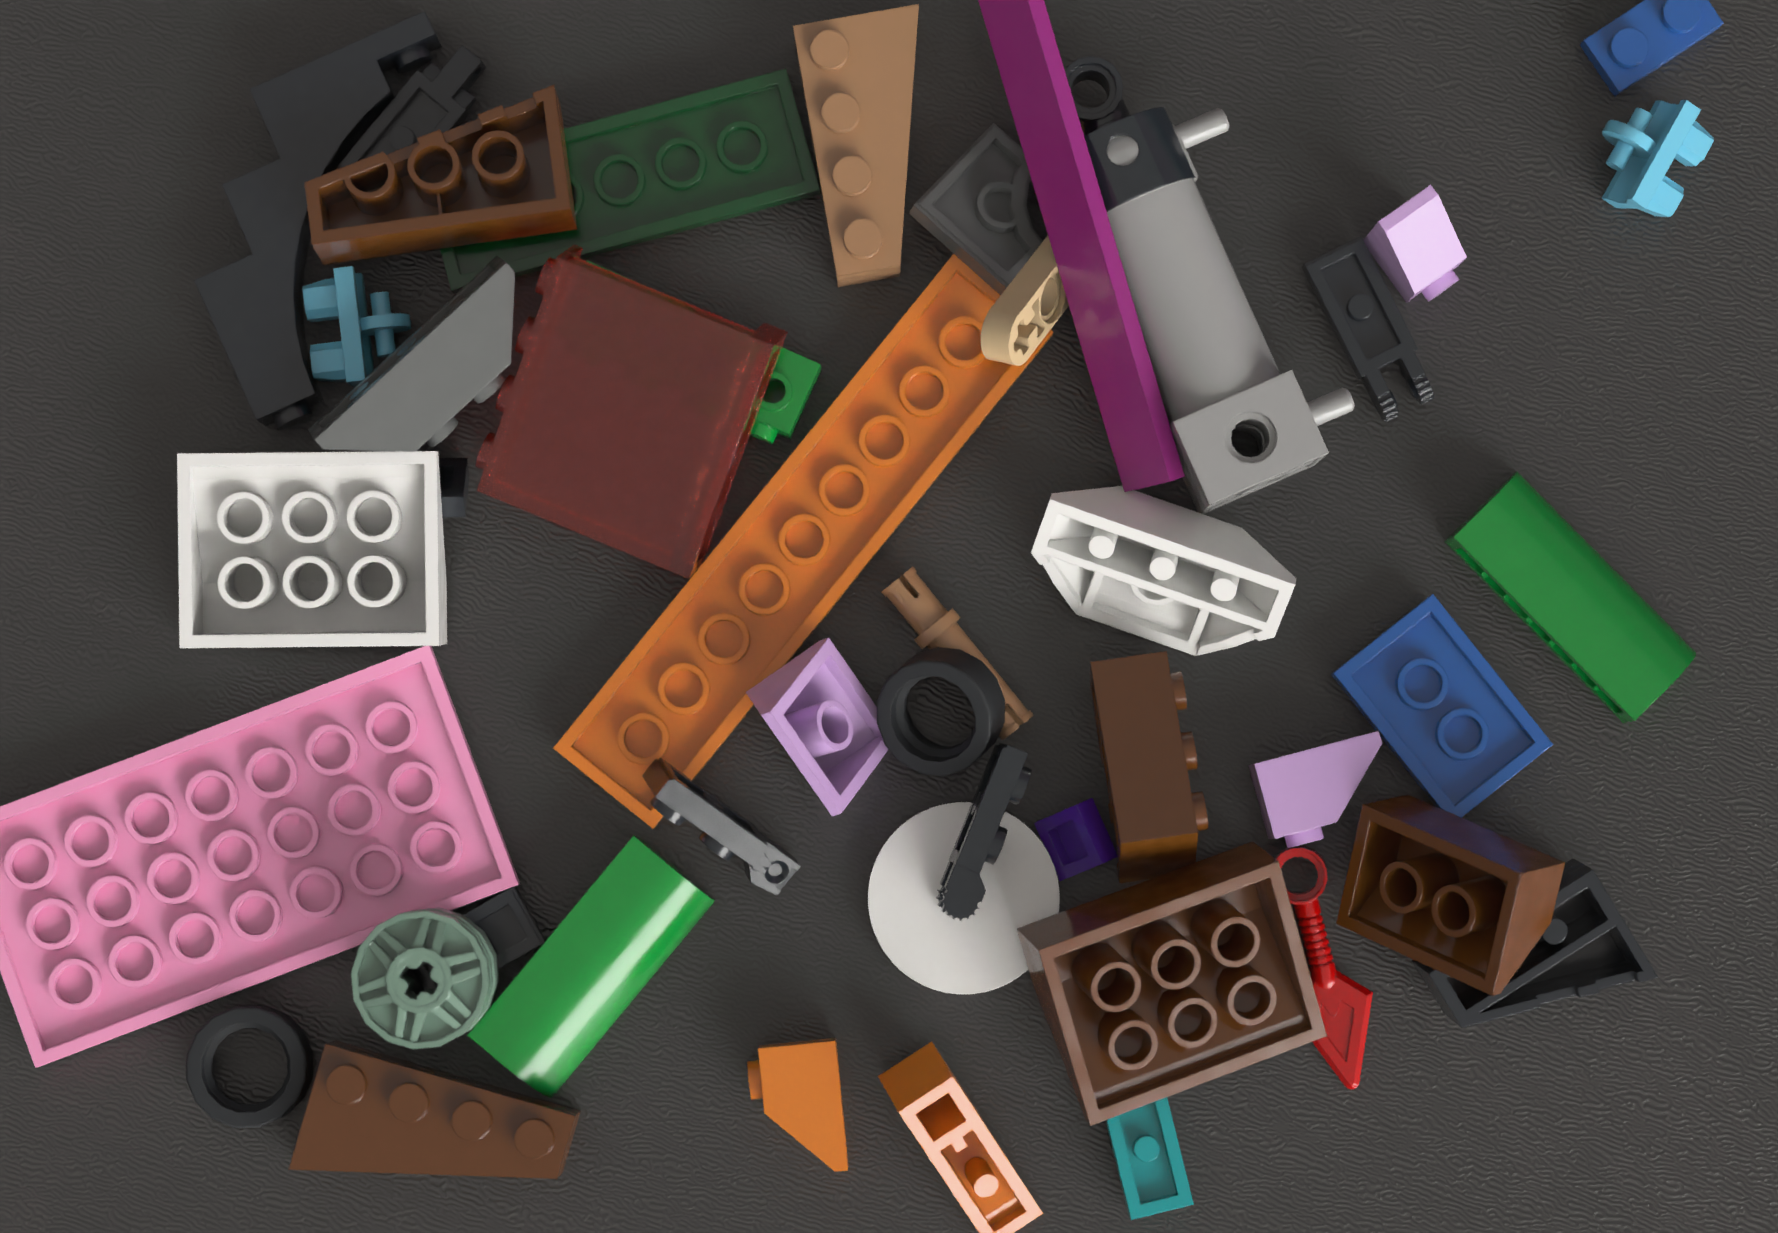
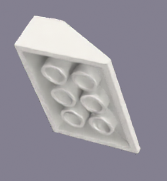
M438 451L177 454L179 648L440 646L447 644V579Z

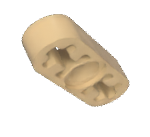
M1048 235L993 304L984 319L981 330V350L985 358L1016 366L1023 365L1069 306Z

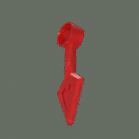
M1304 845L1286 848L1275 857L1279 861L1280 868H1282L1287 860L1293 857H1303L1309 859L1318 871L1316 884L1310 890L1304 893H1295L1287 889L1290 903L1294 905L1296 917L1299 919L1298 925L1301 927L1302 941L1305 942L1303 944L1304 949L1307 950L1305 952L1306 957L1309 958L1308 964L1310 965L1311 980L1327 1034L1326 1037L1315 1040L1312 1043L1344 1086L1348 1089H1355L1360 1082L1373 991L1336 970L1335 963L1332 961L1333 955L1330 953L1331 947L1328 945L1329 939L1326 937L1327 931L1324 930L1326 927L1325 923L1322 922L1324 919L1323 915L1320 914L1322 911L1318 897L1324 892L1328 881L1327 865L1323 857L1315 849Z

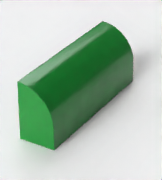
M1518 471L1445 541L1622 723L1635 721L1675 682L1696 656V652Z
M633 836L467 1036L529 1086L541 1094L552 1098L715 900L640 837Z

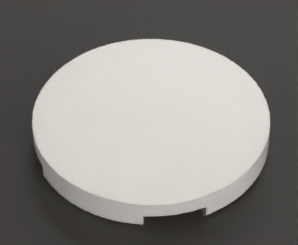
M955 802L935 806L918 813L902 824L889 837L879 852L872 868L868 888V909L872 928L878 943L891 962L901 972L919 984L933 990L951 994L984 993L1000 988L1028 970V965L1017 928L1058 914L1060 904L1057 874L1051 857L1043 843L1023 822L1004 812L999 826L1007 829V835L1001 852L993 865L984 862L979 874L986 889L982 902L977 904L979 909L974 911L975 915H970L969 919L963 918L962 921L959 918L952 919L951 915L947 916L946 912L943 913L941 911V906L937 905L939 903L938 899H936L939 894L937 890L942 888L940 884L972 804L971 802Z

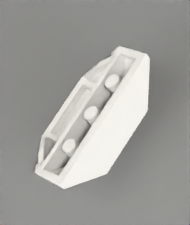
M1123 486L1052 493L1031 550V554L1039 565L1043 564L1053 584L1076 615L1194 656L1236 647L1254 639L1262 641L1274 638L1297 579L1243 528L1135 490L1124 492Z

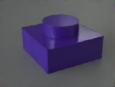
M1093 798L1034 823L1042 843L1051 857L1059 881L1118 857Z

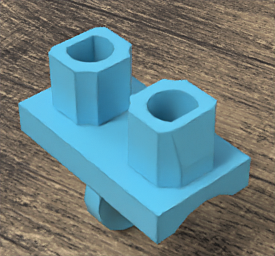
M1656 100L1650 112L1637 107L1627 124L1616 120L1607 121L1602 130V136L1615 147L1608 157L1606 164L1617 171L1602 199L1615 208L1638 209L1656 217L1672 216L1684 196V188L1665 176L1671 163L1676 159L1684 166H1697L1704 160L1714 142V138L1695 121L1701 109L1688 100H1681L1678 105Z
M348 266L333 268L334 278L305 285L302 290L307 320L319 322L339 319L341 341L310 345L313 378L318 381L347 382L355 388L374 370L370 336L375 335L377 357H388L396 350L394 333L411 329V320L409 314L391 313L389 292L370 294L372 316H368L363 274L355 273L354 267Z

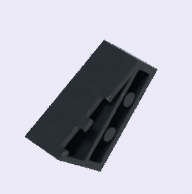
M1574 858L1565 863L1551 924L1500 994L1491 996L1416 960H1412L1443 1013L1461 1028L1541 1008L1540 1005L1573 996L1581 998L1600 993V989L1631 981L1640 983L1658 978L1594 870Z

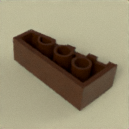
M551 85L532 93V98L503 108L500 105L477 114L478 119L443 133L439 129L418 137L417 143L387 155L381 152L304 182L311 242L323 265L577 230L562 112L555 86Z

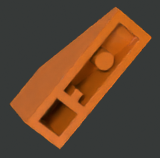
M932 1041L878 1076L897 1111L979 1233H1014L1043 1214Z

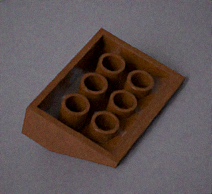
M1253 841L1017 928L1033 986L1086 1122L1090 1126L1327 1036L1279 861Z

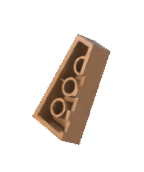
M919 4L793 26L794 43L838 287L900 277Z

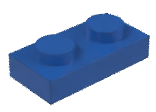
M1644 0L1586 38L1580 44V47L1614 97H1616L1717 30L1724 23L1708 0Z

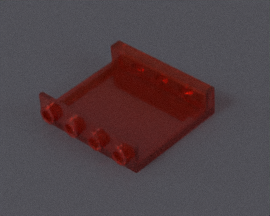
M574 244L557 256L556 259L548 258L539 275L535 292L542 295L543 299L536 318L529 316L519 334L515 351L523 354L517 374L516 376L510 374L499 392L495 408L503 412L497 433L489 432L480 448L476 467L484 471L477 491L689 579L705 560L788 332L765 322L756 330H752L581 260L579 258L583 248Z

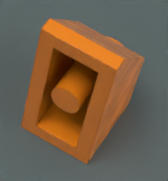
M836 1038L760 1045L758 1048L759 1060L747 1061L751 1100L763 1099L764 1114L833 1171H848L849 1165Z

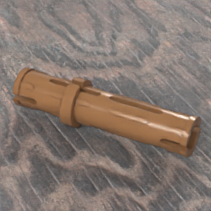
M911 567L881 593L885 597L887 596L918 634L914 641L921 649L926 646L929 649L936 647L960 649L980 659L995 675L1005 698V723L999 734L1000 739L1004 740L1034 714L1023 705L957 624V621L961 618L953 608L947 611L917 575L915 568Z

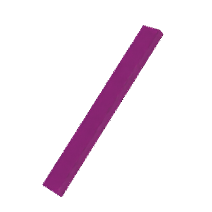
M978 0L1124 492L1167 483L1184 477L1181 461L1044 0Z

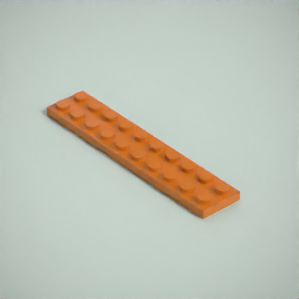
M955 254L946 262L553 747L559 754L652 829L664 817L651 805L650 801L654 794L642 776L656 758L659 760L661 757L691 780L695 779L754 706L745 692L791 660L1052 337L1054 332L1050 330L1029 359L1020 366L985 358L981 350L983 322L988 311L1001 295Z

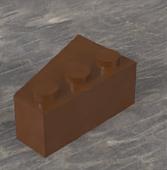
M1167 651L1090 662V689L1101 763L1104 765L1110 801L1108 804L1110 824L1113 823L1118 848V863L1116 865L1119 883L1152 879L1195 863L1198 831L1208 830V818L1203 791L1191 793L1188 770L1197 769V755L1192 731L1181 732L1177 710L1187 709L1182 672L1170 673Z

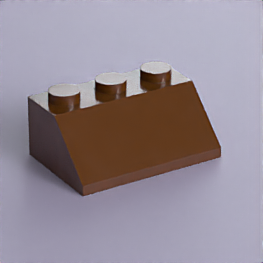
M1410 795L1363 804L1336 924L1491 996H1495L1503 991L1551 924L1565 862Z

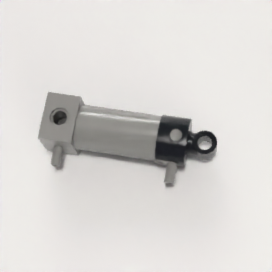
M1089 56L1077 59L1065 69L1070 90L1077 83L1090 80L1100 84L1106 92L1107 99L1105 103L1095 108L1083 107L1074 98L1073 100L1185 475L1182 478L1198 513L1205 514L1316 465L1329 453L1317 426L1353 411L1354 401L1348 389L1342 387L1310 402H1306L1293 371L1290 370L1280 374L1195 184L1198 175L1186 150L1228 131L1229 122L1224 111L1220 108H1215L1176 126L1172 124L1164 107L1152 108L1130 115L1122 98L1123 85L1121 76L1116 68L1103 58ZM1244 431L1251 434L1258 444V456L1246 457L1239 454L1232 446V432Z

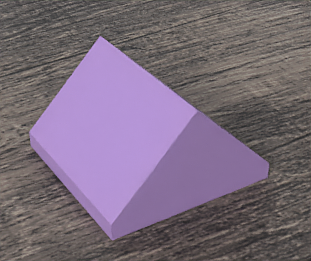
M830 638L818 641L745 692L831 816L841 814L889 749L885 746L877 725V706Z

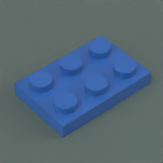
M1434 594L1428 596L1331 673L1332 677L1374 730L1379 731L1382 740L1433 804L1461 818L1553 745Z

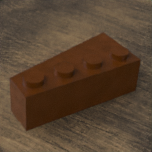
M335 1040L326 1043L288 1170L557 1179L564 1171L581 1111Z

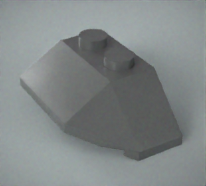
M496 256L324 417L319 419L308 430L313 439L322 449L404 452H416L425 443L431 448L443 441L457 426L458 420L454 416L472 399L477 404L482 403L494 394L506 379L501 372L511 364L515 271L504 260Z

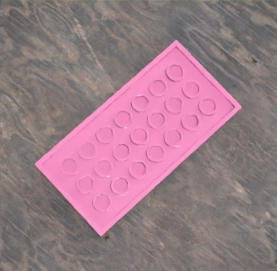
M432 646L418 648L0 806V973L35 1068L357 947L364 942L377 925L400 913L437 907L452 911L520 885Z

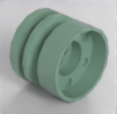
M440 907L400 913L377 925L359 946L351 971L353 1000L365 1023L387 1042L410 1049L440 1047L473 1029L492 1006L500 982L497 954L485 931L465 915ZM429 963L433 966L430 977L438 983L437 989L429 988L417 995L412 991L415 980L407 975L409 968L417 969Z

